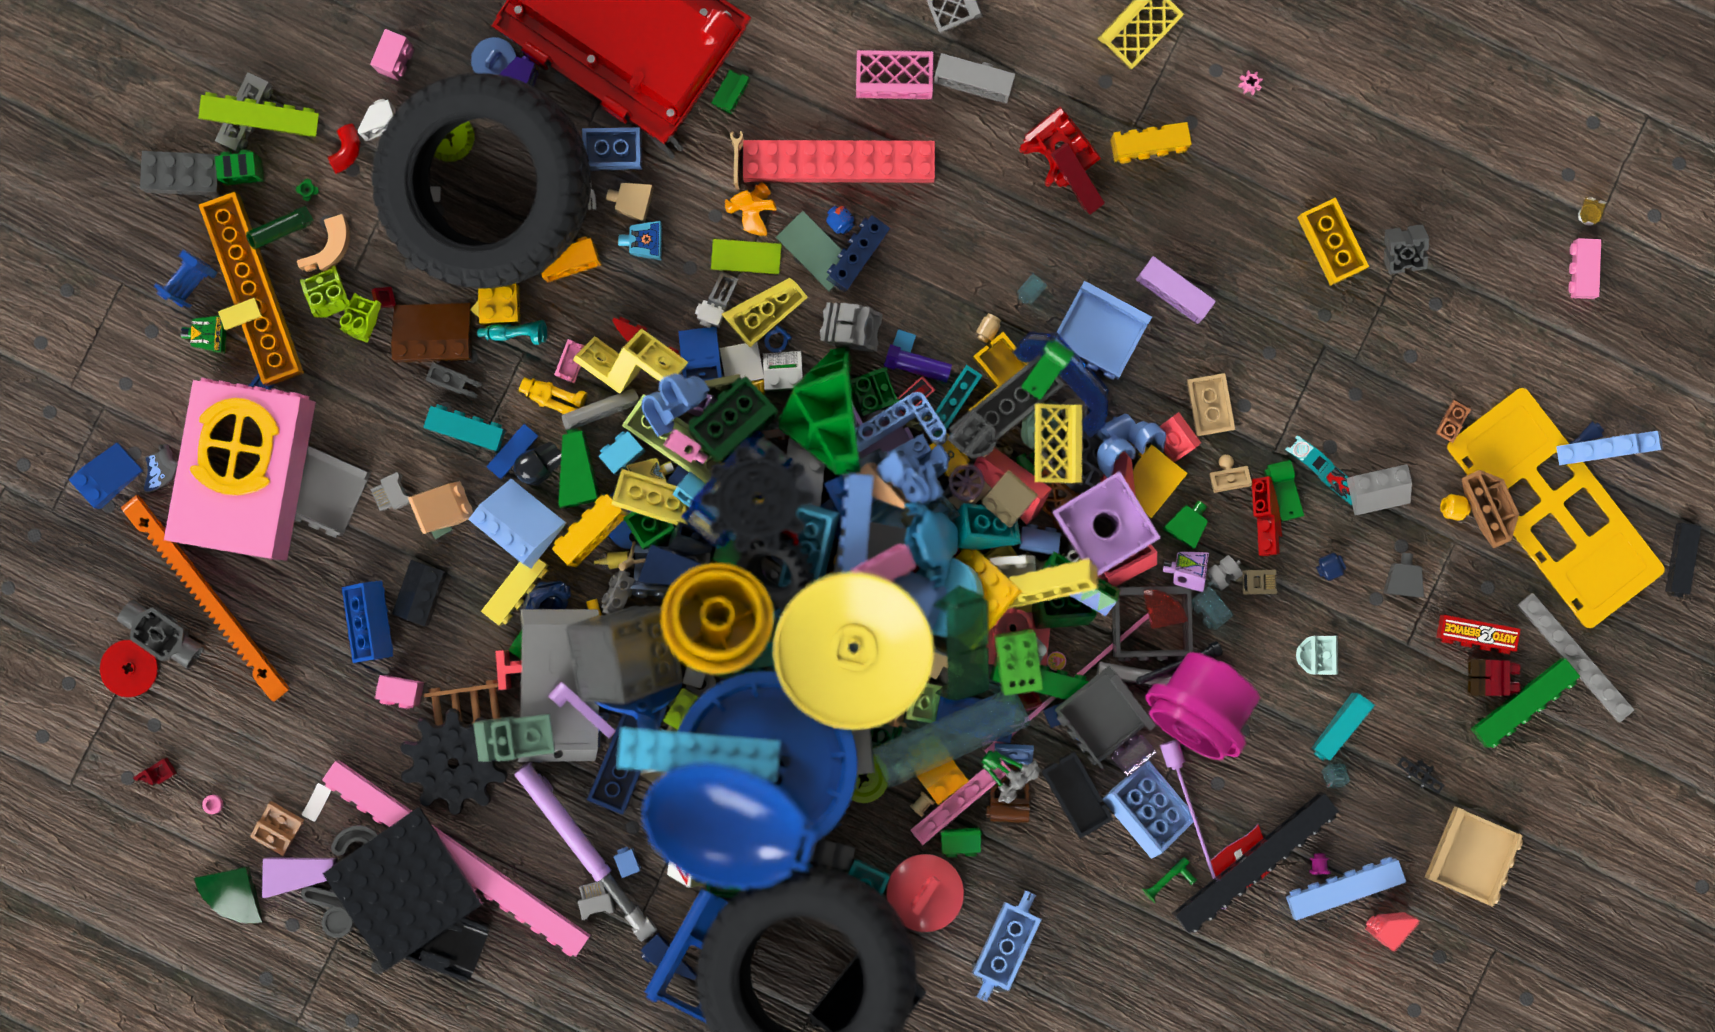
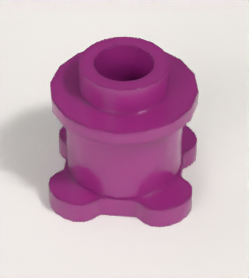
M1315 853L1314 857H1310L1312 869L1309 870V873L1331 874V871L1327 868L1329 857H1325L1324 853Z

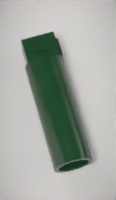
M306 206L300 207L287 215L246 232V237L250 246L253 249H257L310 226L314 219Z

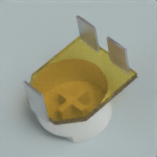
M1585 197L1583 206L1578 213L1579 220L1585 225H1595L1601 221L1607 202L1597 201L1592 197Z

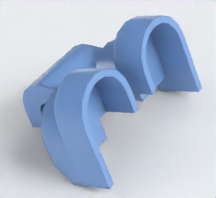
M674 373L661 379L659 384L660 392H654L643 398L642 411L657 437L671 432L674 426L673 420L697 407L707 397V393L710 390L699 377L692 376L685 379L680 374Z
M1128 414L1113 417V420L1107 423L1103 422L1097 429V435L1103 441L1097 451L1096 459L1099 469L1109 478L1113 475L1114 462L1119 459L1120 453L1124 451L1131 459H1134L1135 449L1127 440L1133 443L1141 454H1144L1145 446L1150 442L1163 453L1166 433L1156 423L1142 421L1136 424Z
M941 443L919 462L915 455H911L908 459L906 456L900 458L897 451L894 450L879 464L877 471L884 482H892L897 488L902 487L907 500L924 503L927 500L934 501L944 493L936 478L948 469L949 457Z

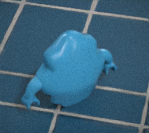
M919 502L905 504L904 507H909L910 510L907 516L917 514L912 524L907 528L905 545L908 546L914 563L921 569L929 568L938 571V576L929 578V580H934L935 582L932 588L942 587L948 576L952 557L958 549V529L943 512L934 513L927 506Z

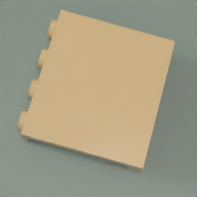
M1454 806L1425 878L1493 907L1500 899L1501 893L1499 892L1501 887L1508 880L1507 873L1509 868H1512L1516 858L1514 856L1523 844V835Z

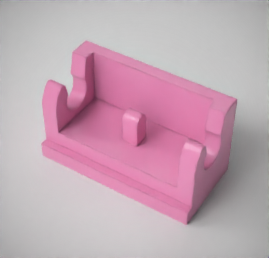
M569 339L567 340L554 374L556 377L575 383L581 366L574 361V358L584 345Z

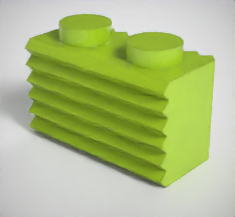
M682 688L663 721L678 730L684 717L700 696L687 688Z

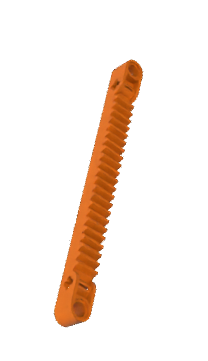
M135 495L121 506L122 511L136 529L149 533L147 539L154 540L153 546H159L157 552H164L161 557L168 558L167 564H173L171 570H178L175 575L182 576L180 581L187 582L186 588H192L190 594H197L194 599L201 600L200 606H206L204 612H211L209 618H216L213 623L220 624L218 630H225L223 636H230L228 642H235L232 648H239L237 654H244L242 657L243 661L249 660L246 666L254 667L253 678L265 694L275 702L289 691L290 688L177 542L164 540L166 528L140 496ZM145 519L149 520L148 527L144 526L146 524ZM262 670H267V672H266V676H267V677H262V676H261V675L263 674V671H262Z

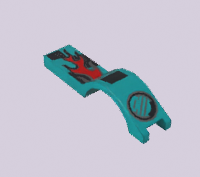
M1297 435L1294 438L1297 441L1291 448L1287 447L1285 451L1308 466L1324 484L1349 505H1352L1346 479L1349 477L1334 466L1322 452Z

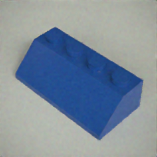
M373 581L341 587L352 662L357 663L394 657L383 582Z

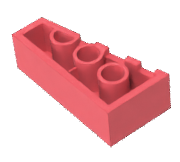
M995 447L987 456L977 457L972 467L991 488L1010 470L1038 495L1021 517L1026 525L1039 514L1052 489L1044 482H1035L1034 475Z

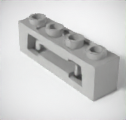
M247 72L236 95L237 100L245 101V98H248L249 95L257 100V104L264 105V101L269 99L272 94V85L268 81ZM223 123L215 142L237 153L245 150L248 144L247 138L250 133H253L255 128L239 126L241 129L238 131V129L233 128L237 125Z

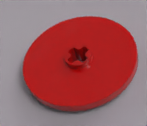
M131 640L116 642L106 650L101 659V679L104 685L118 696H139L148 691L157 678V658ZM131 664L133 671L127 673L125 666Z

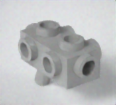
M619 570V573L616 572L611 577L609 590L602 598L601 608H603V613L611 614L623 610L627 598L632 595L631 586L635 579L629 577L630 573Z

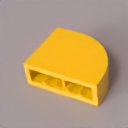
M1153 445L1145 446L1144 454L1139 452L1140 458L1133 467L1136 499L1149 519L1154 516L1188 474Z

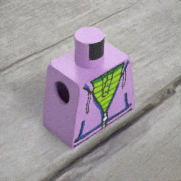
M1178 552L1176 562L1164 561L1163 572L1174 573L1173 583L1175 585L1203 592L1209 553Z

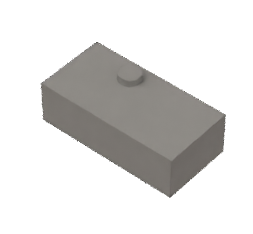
M941 53L934 84L1007 103L1015 73L993 68V65L983 62L979 64Z
M789 437L786 467L794 463L804 465L805 472L798 478L796 482L797 487L803 491H811L814 495L812 505L820 507L825 465Z

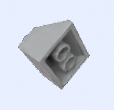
M1408 464L1346 478L1354 515L1411 502L1412 481Z

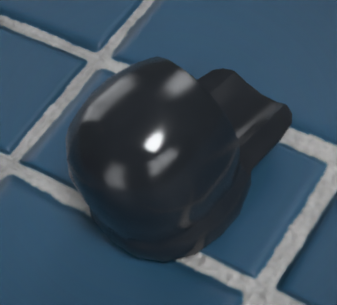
M548 442L537 449L527 450L520 454L514 462V472L517 478L528 485L543 483L549 478L552 471L561 465V452L554 443Z

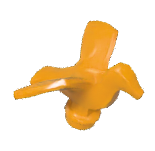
M761 182L756 185L755 189L750 193L746 190L736 194L730 199L731 202L728 199L725 200L727 213L731 214L742 210V223L745 231L759 236L767 235V229L759 215L760 211H776L777 207L772 199L763 200L767 199L771 194L769 188Z

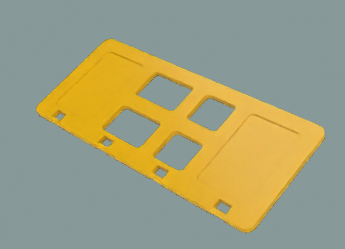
M1519 388L1459 433L1453 443L1449 441L1447 450L1456 462L1459 463L1466 475L1482 470L1504 479L1507 488H1510L1521 478L1526 479L1540 497V503L1523 516L1518 517L1513 535L1537 564V567L1561 598L1571 608L1582 625L1586 628H1593L1664 573V566L1584 462L1567 464L1574 473V476L1555 491L1549 487L1538 473L1537 466L1554 453H1557L1556 446L1568 445L1569 443L1529 391L1525 388ZM1466 456L1473 464L1470 468L1462 461ZM1581 488H1585L1609 518V522L1590 537L1586 535L1564 506V501ZM1549 513L1553 514L1576 544L1575 549L1558 562L1553 561L1530 530L1535 523ZM1539 551L1546 558L1542 563L1535 555ZM1576 598L1583 606L1579 610L1572 603Z

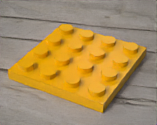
M963 549L955 559L969 565L978 574L983 586V604L974 623L968 629L955 636L967 648L973 651L1022 590L979 550Z

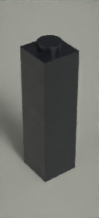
M1676 523L1665 589L1666 592H1672L1671 596L1683 598V595H1690L1701 526Z

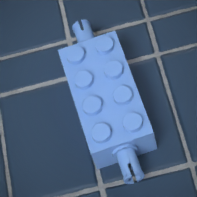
M1025 890L1019 905L1016 907L1004 902L972 971L974 975L983 978L982 980L984 981L976 996L977 998L988 1002L994 986H1000L1009 991L1041 919L1031 915L1029 912L1036 895L1030 894V892Z

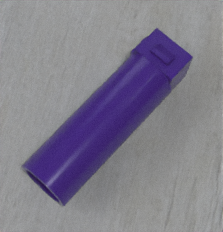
M890 344L884 367L894 370L898 368L947 383L952 364L901 350V347Z

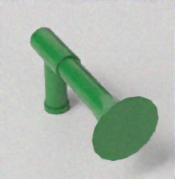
M1183 857L1153 887L1149 889L1142 888V891L1152 902L1156 903L1155 897L1157 893L1179 872L1187 879L1190 885L1194 884L1197 879L1186 869L1189 861Z

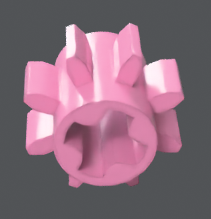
M1248 70L1246 77L1241 75L1239 79L1243 82L1238 87L1244 89L1243 94L1250 92L1251 95H1254L1255 89L1260 91L1262 87L1258 84L1263 79L1257 77L1258 72L1250 74ZM1249 79H1250V82H1254V84H1253L1252 87H1251V84H1247V81H1248Z

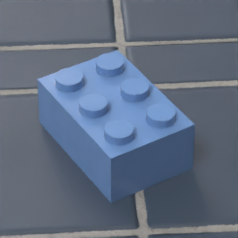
M640 127L582 128V140L587 151L590 171L642 170V132Z

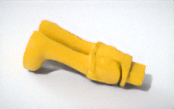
M524 377L519 387V392L524 393L525 397L531 398L539 406L554 409L562 414L577 408L551 399L552 395L568 401L579 408L584 407L587 399V392L580 390L576 394L570 393L554 386L551 382L537 381L534 378L530 380Z

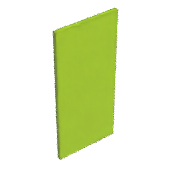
M713 239L711 270L779 274L781 244Z

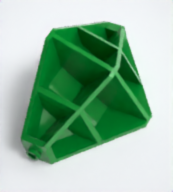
M849 347L830 349V352L793 387V392L787 405L778 418L779 429L836 474L861 472L853 413L850 378L852 363Z

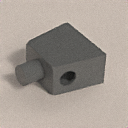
M1402 553L1401 564H1391L1383 594L1424 597L1422 566L1412 565L1413 554Z

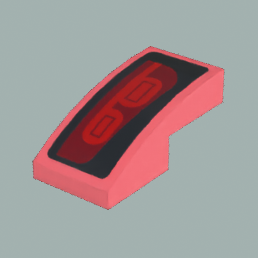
M922 376L897 399L900 401L914 392H920L925 398H928L935 391V388ZM916 400L913 405L918 406L923 401ZM900 410V412H901L903 415H905L906 411H905V410Z

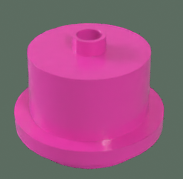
M1188 653L1167 685L1154 684L1146 695V701L1151 707L1149 715L1162 730L1186 747L1216 760H1222L1225 755L1231 757L1240 755L1246 745V740L1240 732L1260 700L1257 691L1234 668L1226 663L1218 662L1198 653Z

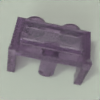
M1135 734L1128 740L1129 744L1125 748L1121 746L1113 752L1114 756L1111 759L1126 777H1129L1157 754L1156 750L1142 734L1139 736Z

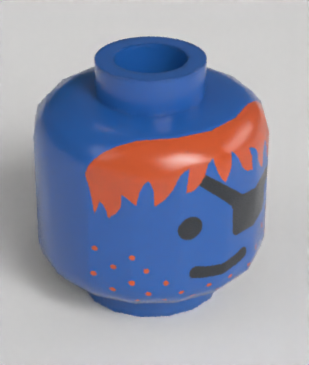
M834 206L827 212L826 222L836 234L842 233L844 235L854 227V216L845 206L838 208Z

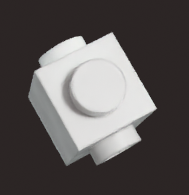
M703 300L702 304H698L695 312L698 315L697 319L700 321V324L709 328L711 325L720 328L723 320L721 314L726 312V309L725 311L722 310L721 306L716 308L714 307L715 304L711 303L709 305L707 304L708 301Z

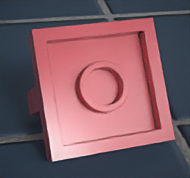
M1179 412L1160 425V428L1166 433L1164 452L1174 463L1201 444V441Z
M509 650L496 651L498 690L511 689V673H521V661L510 662Z

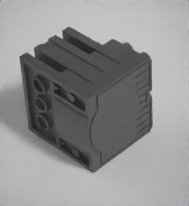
M632 606L605 616L597 615L567 625L566 633L571 659H574L575 662L573 667L578 695L582 701L624 704L683 682L679 658L672 652L663 634V607L643 606L639 608V606Z

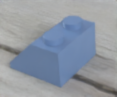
M1028 524L1026 527L1021 528V543L1018 545V550L1050 556L1053 552L1059 553L1061 533H1057V529L1045 527V530L1037 529L1038 525Z

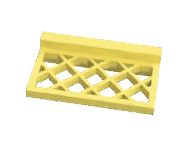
M1133 0L1098 39L1105 43L1132 70L1184 14L1170 0H1162V7H1152V0ZM1165 9H1172L1177 16L1173 20H1166ZM1141 10H1149V21H1139V12ZM1152 10H1162V20H1152ZM1129 23H1136V34H1126V26ZM1139 23H1149V34H1139ZM1152 23H1162V32L1160 34H1153ZM1115 37H1123V48H1116L1111 43ZM1126 37H1136V48H1126ZM1139 37H1149V46L1147 48H1140ZM1136 50V60L1131 63L1127 59L1126 51Z
M1035 404V482L1082 483V405ZM1042 408H1046L1051 414L1046 420L1042 417ZM1061 409H1065V419L1063 421L1057 416ZM1052 418L1059 424L1055 430L1048 424ZM1044 427L1050 432L1046 440L1041 436V431ZM1061 428L1065 431V438L1063 440L1056 434ZM1053 437L1059 443L1054 450L1048 444ZM1044 447L1050 452L1046 459L1041 455V450ZM1061 447L1065 450V457L1063 459L1057 455ZM1052 457L1059 463L1054 469L1048 463ZM1045 466L1050 471V474L1046 478H1041V469ZM1061 467L1065 470V479H1061L1056 473Z

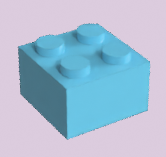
M624 431L615 437L616 442L612 445L607 444L600 450V459L616 476L620 474L622 469L625 470L627 465L632 464L646 452L629 431L626 433Z

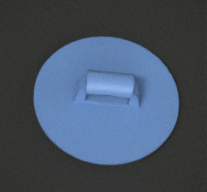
M496 37L487 38L481 41L473 50L471 65L475 73L499 75L516 58L513 47L504 39Z

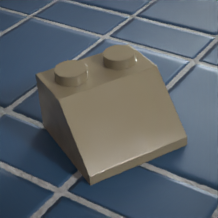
M1008 470L981 503L1011 528L1023 516L1038 495Z

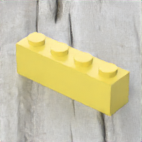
M540 558L532 568L519 562L481 612L497 625L502 626L503 623L506 625L513 617L511 615L515 608L518 610L522 606L524 596L536 586L535 582L539 578L543 579L547 574L548 570L546 568L549 565Z

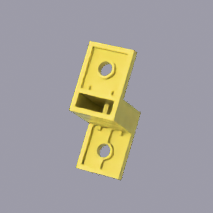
M643 329L623 347L620 354L594 336L574 358L576 363L619 394L633 381L641 369L661 381L662 378L671 374H680L688 364V361Z

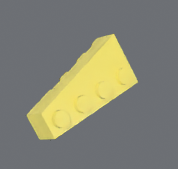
M788 278L721 315L740 338L751 347L808 297L795 281Z

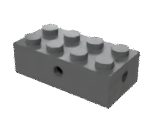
M142 151L140 189L146 193L222 196L223 183L217 179L215 156L220 155Z

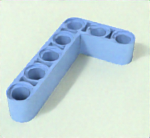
M920 392L910 394L855 428L858 453L914 418H917L934 444H944L948 435L935 411ZM916 400L923 401L920 406L913 405ZM900 410L906 411L904 416H897V413ZM927 415L933 417L932 420L929 422L923 421L924 417ZM882 421H890L889 425L885 427L880 426ZM866 431H873V434L870 437L864 436V433ZM936 431L943 432L940 437L933 436Z

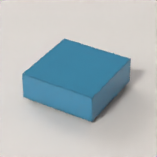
M898 329L893 345L901 347V350L911 352L916 335Z

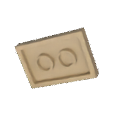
M1226 374L1188 379L1187 386L1196 436L1235 430Z

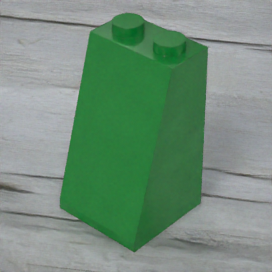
M578 428L567 430V434L562 435L558 504L563 509L595 502L600 497L586 433L578 430Z

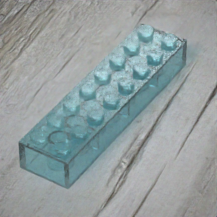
M1001 691L875 747L872 751L886 784L890 788L1030 725V719L1018 694L1004 695Z

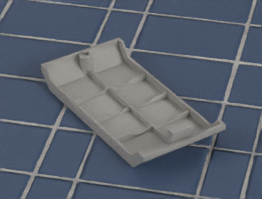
M521 609L520 717L550 714L555 752L559 751L557 755L551 753L520 757L518 762L595 761L598 751V728L568 701L560 708L548 695L562 682L579 697L573 669L575 662L574 659H571L566 627L567 625L599 615L598 609ZM583 701L599 715V705L595 702Z

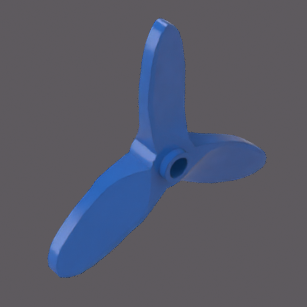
M682 683L646 695L643 699H635L624 704L595 703L606 709L635 717L638 729L659 731L657 721L652 713L668 705L681 691Z

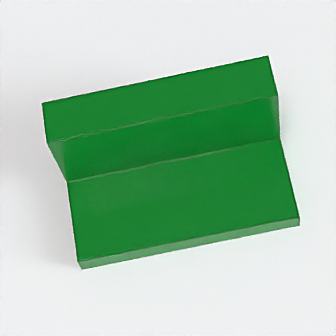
M729 70L711 103L732 114L750 82L749 77Z

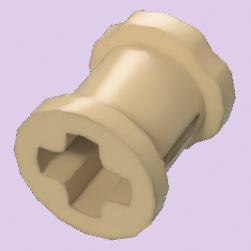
M923 791L916 802L910 805L921 817L927 808L935 803Z

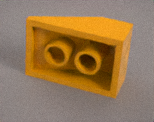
M587 237L576 239V243L571 244L541 274L542 278L548 283L601 266L595 243L591 238L587 239Z
M934 734L903 756L904 760L938 805L969 782Z

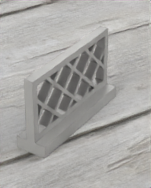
M927 0L939 33L970 20L983 17L977 0H964L965 5L961 4L962 0L958 2L945 0L941 10L933 6L934 0ZM947 1L957 5L953 15L944 11ZM959 7L966 8L969 16L965 18L957 17L956 14ZM942 14L952 17L950 23L944 27H941L939 22Z

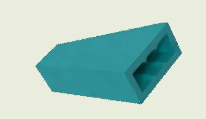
M1351 693L1312 746V749L1315 751L1314 755L1322 761L1324 759L1331 760L1375 705L1361 694Z

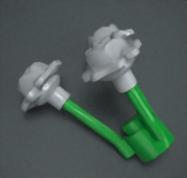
M989 750L981 760L984 764L983 768L988 771L999 785L998 788L1001 791L998 799L999 802H1012L1017 796V789H1021L1031 779L1035 780L1041 771L1036 760L1028 765L1020 764L1001 755L996 750L994 752ZM1000 759L1019 767L1022 772L1014 773L1012 770L1009 771L1000 764L1002 762ZM998 767L1006 773L1007 777L1011 779L1010 787L1002 783L992 769L995 770Z

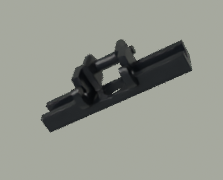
M1401 757V760L1396 765L1408 773L1406 778L1409 779L1413 776L1422 782L1420 784L1421 788L1426 785L1437 794L1441 792L1445 785L1429 775L1430 772L1434 771L1433 765L1430 767L1423 762V758L1418 760V764L1415 765L1406 758ZM1405 761L1408 763V767L1404 768L1401 766V763ZM1419 767H1424L1427 770V772L1423 771ZM1423 772L1424 778L1419 779L1417 774ZM1429 779L1432 780L1431 784L1427 783ZM1437 783L1440 785V789L1436 790L1433 788V785Z

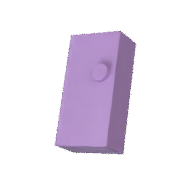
M1154 256L1136 279V281L1196 324L1203 320L1216 302Z

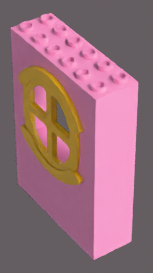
M201 378V381L193 380L164 540L287 561L316 402L309 400L310 396L294 392L287 393L275 389L268 390L257 386L250 387L238 383L218 382L206 378ZM235 414L237 419L233 440L225 442L211 439L210 435L216 424L224 417ZM247 416L251 417L261 430L263 445L261 447L243 445L240 442L244 418ZM211 446L230 450L225 477L219 476L210 464L208 448ZM243 451L259 454L260 461L256 468L246 477L235 479L234 472L238 453Z

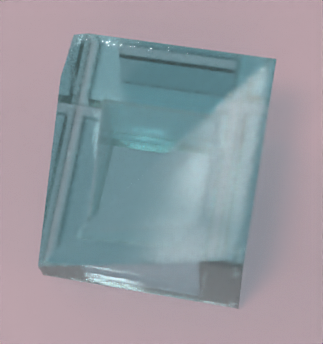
M1328 764L1322 770L1327 788H1342L1350 782L1344 764Z

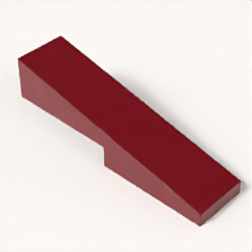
M1064 143L1051 155L1062 176L1069 183L1081 207L1091 215L1104 205L1105 202L1069 144Z

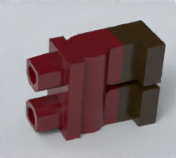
M1468 659V676H1486L1488 679L1468 678L1467 696H1510V694L1520 692V682H1510V674H1520V664L1504 660Z

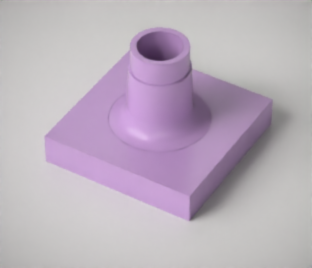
M1120 471L1052 512L1081 560L1090 559L1098 568V575L1160 539V536ZM1102 516L1110 520L1112 530L1109 535L1100 537L1094 532L1093 522L1095 518Z

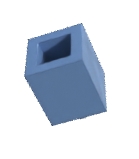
M627 846L617 850L618 854L614 856L622 878L641 871L634 848L628 849Z

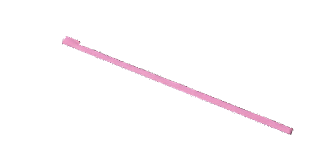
M1149 611L1120 636V643L1153 615L1152 612ZM1113 643L1077 674L1084 675L1113 650ZM1051 696L1040 707L1013 728L1012 736L1057 697ZM995 741V742H993L988 748H986L984 751H985L986 753H987L989 750H991V751L994 752L995 743H1000V744H1004V743H1003V742H997V741Z

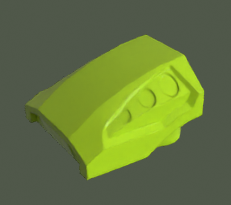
M335 265L331 269L305 280L300 279L304 295L314 317L331 316L343 311L349 305L350 301Z
M354 293L349 305L345 308V314L340 319V330L355 339L368 342L376 324L381 303L377 300L372 301Z

